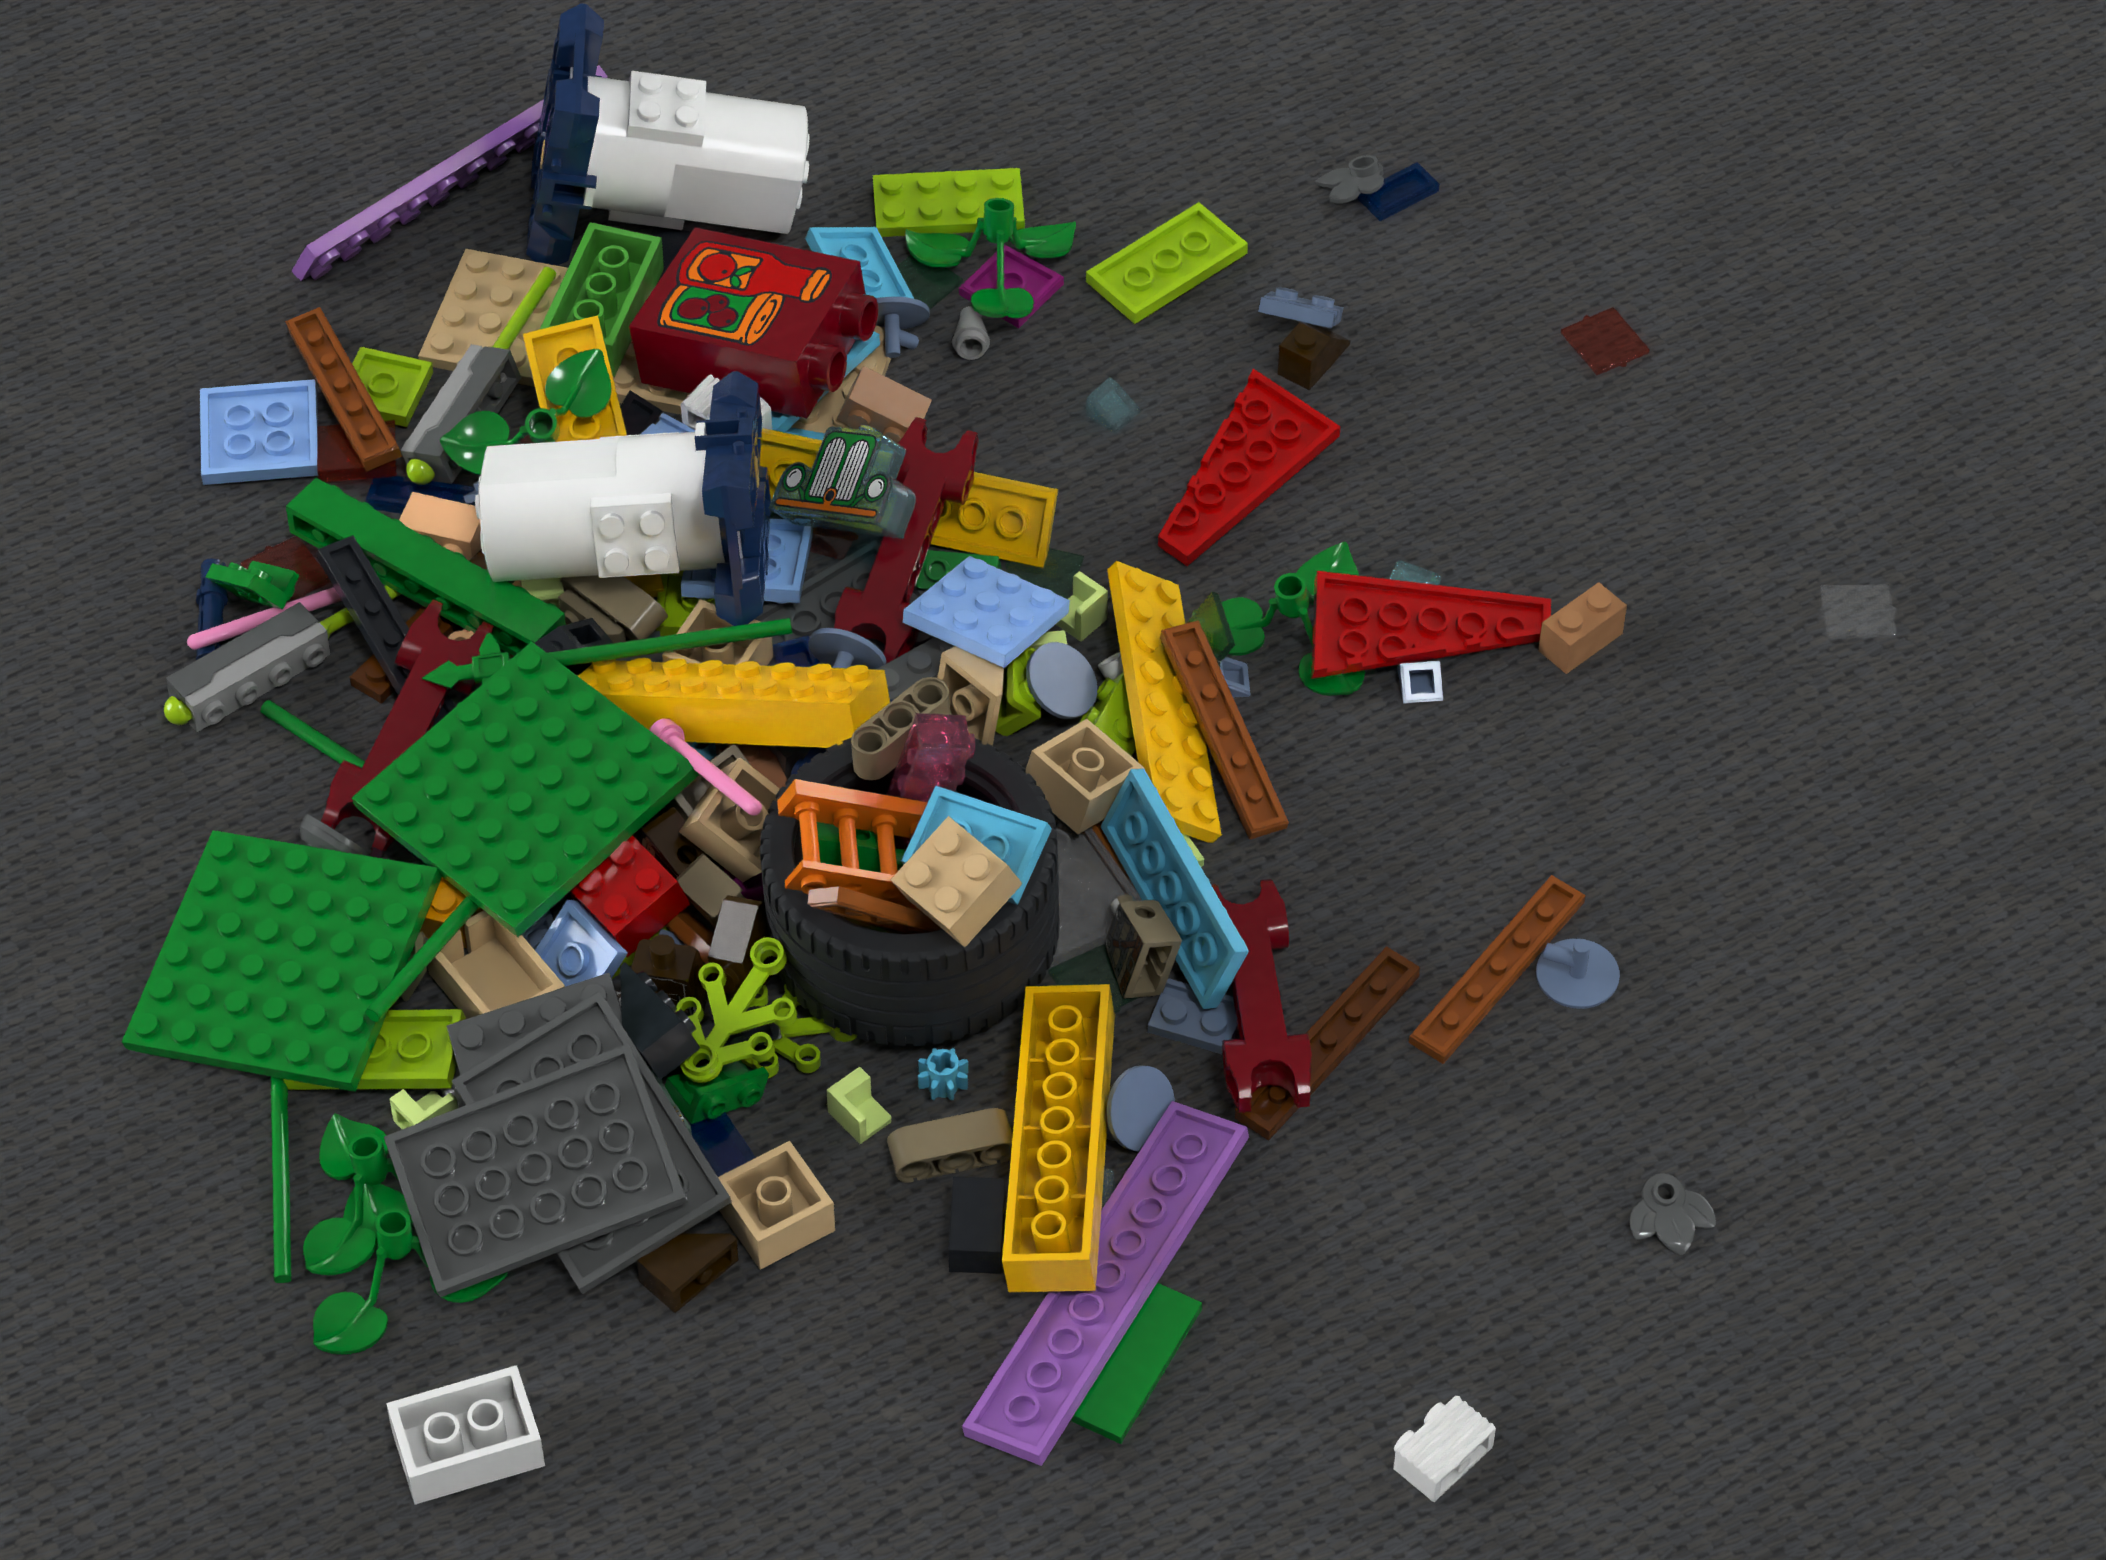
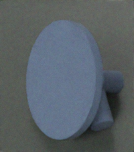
M908 297L876 298L878 302L876 326L885 328V356L889 358L899 357L901 355L900 345L908 349H915L919 343L918 337L902 329L912 328L926 322L930 316L928 305L920 300Z
M821 628L811 634L808 642L812 654L823 664H829L832 668L865 665L868 669L876 670L886 664L883 652L876 645L864 637L846 630Z
M1059 642L1044 644L1031 654L1026 667V678L1029 689L1037 703L1048 713L1062 719H1075L1087 713L1090 707L1094 705L1097 697L1096 676L1087 659L1075 648Z
M1566 939L1554 944L1547 943L1545 951L1537 962L1536 978L1541 990L1554 1002L1570 1008L1584 1009L1604 1003L1615 993L1619 984L1620 971L1613 955L1603 946L1585 939Z
M1134 1066L1118 1077L1111 1088L1107 1101L1108 1124L1106 1139L1116 1140L1118 1144L1128 1150H1141L1172 1101L1175 1102L1172 1086L1160 1070L1150 1066Z

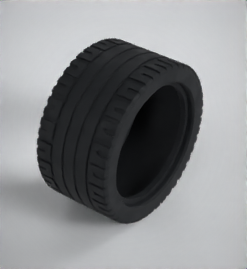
M943 729L884 777L877 780H865L854 772L851 738L844 740L843 744L839 746L835 744L827 748L824 754L820 752L811 758V762L803 764L797 770V774H792L785 782L786 786L781 787L778 791L776 800L772 801L768 809L760 838V860L766 920L769 936L777 939L782 944L787 957L786 964L778 975L782 982L786 984L790 994L793 997H797V1002L804 1009L808 1008L810 1014L819 1020L822 1018L825 1024L834 1029L836 1027L840 1028L842 1033L850 1036L855 1034L857 1038L866 1041L872 1039L875 1040V1043L886 1045L890 1042L894 1043L895 1046H906V1044L913 1043L914 1046H925V1043L930 1042L934 1045L944 1043V1040L951 1039V1041L963 1038V1035L969 1034L970 1036L980 1032L983 1027L989 1028L997 1023L998 1019L1001 1018L1003 1020L1012 1013V1009H1018L1024 1003L1026 986H1037V984L1043 981L1046 976V970L1052 964L1053 955H1055L1058 945L1057 940L1059 939L1057 831L1049 802L1045 800V794L1042 789L1036 785V781L1029 773L1026 774V770L1018 762H1013V758L1004 752L999 753L996 747L988 743L986 745L982 744V741L974 737L966 738L965 734L954 731L952 734L947 733V730ZM794 779L928 802L935 786H939L1048 822L1052 830L1018 905L1006 902L964 948L943 929L916 934H895L868 929L852 923L840 915L810 907L808 905V894L802 891L785 889V880L803 860L800 822L796 818L779 816L777 801ZM894 835V841L911 839Z

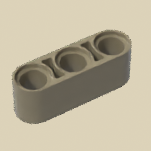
M599 575L563 577L560 580L565 590L572 589L588 603L625 630L626 638L630 641L648 638L668 618L664 608L653 597L624 576L599 578Z
M922 678L857 728L851 738L854 772L865 780L880 779L942 731L950 721V701L947 684L939 678Z
M990 1108L898 1128L888 1136L887 1143L898 1180L909 1183L914 1182L913 1178L917 1177L918 1181L956 1173L955 1169L957 1168L961 1172L997 1164V1160H1000L1001 1163L1011 1160L1013 1132L1006 1111L999 1108Z

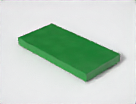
M1157 1283L1070 1421L1121 1444L1200 1314L1202 1302Z

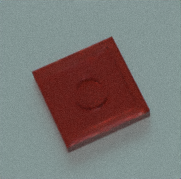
M395 420L385 421L396 441ZM340 424L318 426V479L324 482L397 476V459L366 472Z

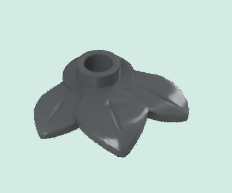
M1360 156L1349 162V168L1332 170L1315 180V184L1332 189L1329 196L1331 203L1343 204L1356 199L1361 193L1373 194L1378 191L1384 184V178L1382 177L1384 170L1382 164L1378 163V159L1375 156Z
M1665 1173L1655 1174L1646 1181L1642 1188V1201L1632 1209L1629 1221L1635 1240H1644L1656 1234L1659 1240L1677 1255H1684L1693 1241L1695 1228L1711 1229L1716 1225L1715 1214L1708 1201L1699 1193L1684 1190L1682 1183L1676 1177ZM1658 1188L1669 1190L1671 1199L1661 1198L1658 1194Z

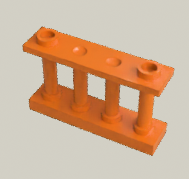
M794 779L777 801L779 816L796 818L800 822L803 860L785 880V889L798 890L809 895L810 889L839 886L919 910L905 898L891 881V878L898 872L894 835L912 838L928 802ZM817 822L838 827L842 866L820 862ZM856 829L872 831L877 834L881 873L859 869Z

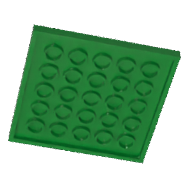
M531 641L352 797V800L358 810L428 866L437 867L444 879L516 937H519L610 856L623 841L629 839L695 780L699 774L693 769L688 759Z
M212 830L122 1039V1044L126 1049L140 1053L356 1092L387 1015L386 1012L378 1022H374L366 1016L365 1010L407 964L442 878L438 868Z

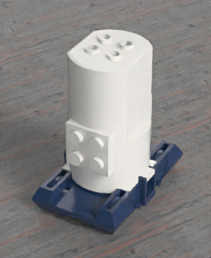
M583 3L560 14L532 157L530 187L535 189L533 195L535 205H531L526 255L535 262L556 266L568 261L580 208L589 210L591 208L609 210L608 220L677 230H682L684 221L687 220L789 234L795 211L801 205L802 184H806L809 172V161H806L809 148L808 116L805 106L706 92V81L631 71L629 81L602 78V76L595 74L603 40L604 20L592 8Z
M739 371L731 372L716 383L712 391L710 419L696 421L695 432L611 436L592 440L487 446L481 476H479V495L475 497L477 518L480 519L481 549L485 555L486 565L493 582L599 575V578L710 569L711 579H715L714 598L718 617L733 626L749 624L763 613L765 581L769 565L768 544L772 503L768 468L760 466L761 439L758 438H762V413L758 383Z

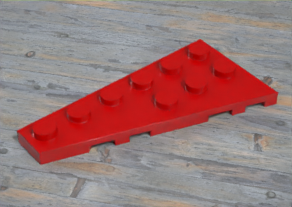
M1253 368L1248 377L1246 387L1243 392L1238 394L1234 402L1233 410L1229 417L1224 419L1204 454L1199 470L1195 476L1191 477L1187 484V491L1181 502L1176 504L1158 536V547L1188 566L1340 437V426Z
M1317 571L1314 582L1312 679L1539 642L1542 622L1551 616V599Z

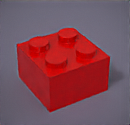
M633 835L626 841H623L610 856L569 891L573 900L578 901L628 952L627 958L636 951L640 940H649L690 905L679 882Z

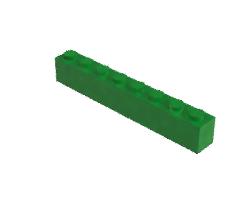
M315 478L286 505L290 533L317 548H322L353 535L384 585L426 608L433 599L443 603L441 616L473 633L477 631L483 621L493 625L492 636L499 644L500 649L513 656L519 653L531 641L535 643L557 627L566 625L565 613L556 605L547 604L531 595L523 587L514 586L507 581L493 582L488 569H483L468 561L462 554L452 552L437 544L431 537L413 531L400 520L391 519L380 513L369 503L360 502L347 495L335 485H329Z

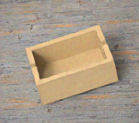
M484 910L469 918L464 924L469 954L464 956L462 935L459 930L428 965L431 977L456 1007L463 1010L466 1019L565 987L562 981L522 935L516 937Z

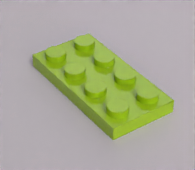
M1020 168L873 175L876 228L881 237L905 236L906 229L917 233H973L977 227V219L984 218V203L992 198H1004L1014 203V217L1017 218V230L1025 228Z
M1198 202L1086 271V283L1131 322L1136 324L1248 254V243Z
M388 1010L357 1089L452 1088L457 1061L446 1026L465 1020L466 1017L463 1010ZM284 1079L288 1090L337 1089Z

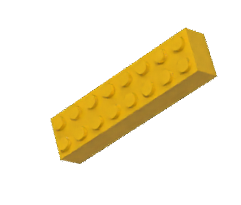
M636 658L631 661H616V659L592 662V665L577 675L648 730L660 719L672 720L683 729L685 742L829 748L835 744L838 746L843 744L844 740L852 737L857 728L890 703L885 670L868 669L865 665H855L848 668H832L829 664L795 667V664L785 662L774 666H760L755 661L731 665L723 664L720 660L687 663L685 659L651 662L649 658Z
M1110 984L1025 987L1002 1255L1008 1292L1096 1291L1108 1124L1106 1111L1110 1094L1115 1024Z

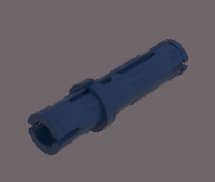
M206 559L201 563V586L196 593V602L199 605L198 632L223 624V609L228 602V593L223 587L205 577L212 563L219 565V559ZM224 562L220 563V565L226 566ZM222 641L197 649L196 660L221 647Z

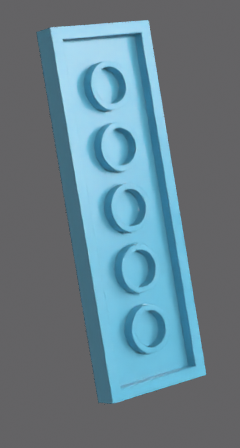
M1130 769L1100 827L1142 901H1158L1180 935L1182 942L1175 960L1202 1008H1217L1249 950L1145 769Z

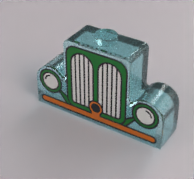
M860 425L858 429L831 426L826 430L812 468L802 462H796L785 469L779 479L768 509L795 525L903 539L916 503L914 492L896 480L906 454V449L877 429L866 425Z

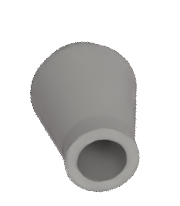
M968 306L960 312V319L952 339V345L962 358L975 360L982 357L987 351L990 339L982 320V315L975 312L972 306Z

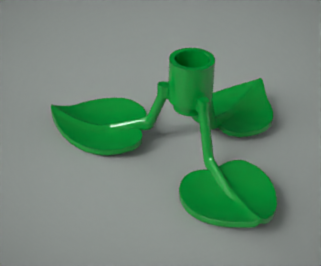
M992 198L984 203V218L977 219V227L970 242L965 237L956 234L917 233L908 229L905 231V240L910 254L920 263L932 267H953L960 264L961 257L971 256L983 231L989 242L997 244V289L986 288L976 291L971 296V306L975 312L987 317L1002 318L1008 316L1010 318H1023L1032 312L1034 300L1025 289L1004 288V243L1010 237V242L1017 249H1025V252L1030 256L1038 258L1061 257L1069 253L1072 248L1076 222L1017 230V218L1014 217V203L1004 198Z
M600 349L586 350L567 358L557 365L547 378L545 394L551 403L562 407L560 409L551 408L548 410L537 408L532 410L526 417L525 426H521L520 431L512 439L508 440L510 429L507 422L500 415L491 411H478L463 418L453 429L440 438L444 451L461 468L481 475L487 446L515 445L526 435H529L533 443L556 442L560 434L556 417L563 416L570 410L577 417L588 418L599 414L608 405L612 387L603 352Z
M1344 541L1331 546L1305 562L1296 573H1286L1280 576L1274 585L1276 598L1269 599L1270 606L1264 618L1261 607L1255 601L1248 598H1232L1216 605L1204 617L1198 619L1210 647L1236 656L1256 651L1265 642L1262 627L1270 625L1276 609L1288 618L1300 617L1313 647V627L1307 609L1309 603L1314 605L1317 571L1359 576L1348 544ZM1312 652L1305 655L1299 664V676L1303 684L1308 689L1321 695L1352 694L1361 687L1365 678V670L1312 679Z
M336 1113L330 1119L322 1137L319 1159L322 1170L329 1177L336 1180H347L353 1177L355 1182V1218L352 1223L345 1218H330L319 1222L309 1231L303 1246L306 1270L320 1275H338L352 1271L363 1265L372 1256L377 1245L376 1233L370 1228L360 1227L363 1223L364 1184L370 1186L380 1184L385 1180L388 1172H392L398 1179L391 1158H387L389 1151L384 1139L386 1134L375 1126L355 1122Z
M381 1183L373 1186L364 1184L363 1223L360 1227L370 1228L375 1231L378 1249L376 1250L377 1260L370 1295L365 1301L362 1296L354 1292L335 1293L327 1297L318 1306L313 1318V1344L324 1352L340 1355L358 1353L372 1347L383 1337L387 1329L388 1317L383 1310L373 1307L378 1298L386 1258L393 1260L402 1259L411 1249H415L425 1266L428 1267L418 1236L412 1235L413 1221L404 1195ZM355 1187L349 1195L343 1218L351 1223L355 1218ZM508 1272L441 1298L455 1303L473 1301L494 1288L507 1276ZM430 1276L431 1288L438 1295L432 1277Z

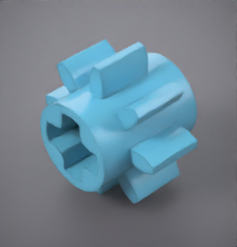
M932 1048V1053L928 1056V1059L920 1058L918 1060L920 1073L918 1075L919 1089L928 1088L931 1092L932 1100H935L937 1097H948L950 1100H954V1094L958 1088L967 1090L968 1076L966 1074H968V1060H959L954 1048L950 1050Z

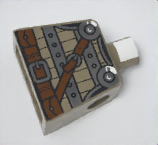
M1121 895L1111 903L1114 918L1106 937V948L1123 998L1160 995L1164 991L1182 939L1158 901H1135L1132 895Z

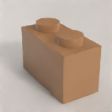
M863 366L848 392L837 420L849 425L854 430L874 435L877 440L887 446L896 447L915 417L925 418L932 400Z
M1598 582L1542 622L1538 651L1565 674L1569 673L1623 634L1627 605Z

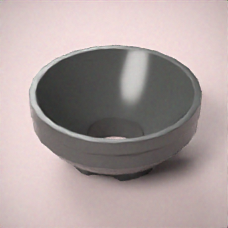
M306 814L302 819L299 831L303 845L365 856L370 855L359 845L316 818Z

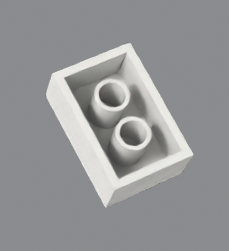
M517 1365L386 1403L392 1433L414 1505L545 1466L541 1438Z

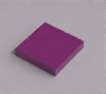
M1004 244V288L1025 289L1034 300L1033 310L1028 316L1023 318L1005 316L1001 318L1020 328L1064 285V277ZM997 251L959 287L960 296L971 301L972 294L978 290L986 288L997 289Z

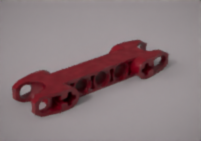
M915 417L904 436L896 445L889 465L887 479L888 486L901 489L864 591L848 586L845 587L835 611L834 628L855 633L865 639H876L885 645L883 654L886 658V664L909 652L915 646L920 630L903 623V612L911 604L909 602L945 502L949 501L964 505L974 482V466L979 444L977 432L967 430L954 449L946 453H935L925 447L928 430L926 427L927 420Z
M434 599L419 618L411 624L398 651L395 664L410 670V673L363 767L361 768L343 760L330 785L326 809L321 819L322 823L334 830L345 818L355 816L366 819L373 825L376 832L370 855L377 858H382L396 839L358 810L353 803L352 797L432 728L451 689L423 680L422 677L448 660L456 666L471 664L473 656H480L479 648L486 634H492L494 628L493 625L483 621L469 639L461 641L449 639L441 633L438 627V619L441 615L443 603ZM474 679L458 681L452 689L469 696L476 683Z
M1272 879L1260 880V895L1253 902L1246 904L1229 902L1221 895L1218 885L1211 884L1249 950L1231 983L1240 1039L1222 1041V1059L1226 1087L1239 1112H1251L1252 1094L1258 1088L1267 1085L1280 1086L1289 1091L1297 1108L1310 1107L1312 1060L1310 1040L1308 1034L1287 1035L1272 949L1289 947V929L1285 903Z

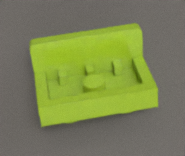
M1030 646L1004 668L1002 698L995 730L1002 736H1009L1041 718V706L1034 699L1026 678L1027 663L1031 654L1035 651Z
M1122 672L1115 679L1112 680L1108 677L1097 689L1096 698L1098 701L1096 705L1090 707L1079 723L1088 719L1132 756L1136 747L1124 672Z

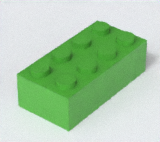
M590 222L540 329L598 315L612 375L615 377L632 340L629 325L657 285L664 270L662 238Z

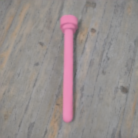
M332 587L287 602L283 609L272 607L192 634L188 637L187 644L191 649L197 650L242 635L299 602L310 612L342 600L335 588Z
M664 718L656 721L651 726L649 731L688 759L698 774L746 813L756 816L761 812V802L686 743L683 729L675 722Z

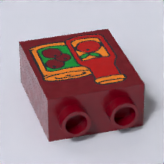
M694 228L629 325L641 383L691 394L708 375L712 374L714 378L718 377L719 380H722L731 372L739 371L758 383L759 395L769 404L771 411L807 419L824 391L835 392L842 384L847 367V354L855 341H867L872 336L878 318V302L874 296L866 295L860 261Z

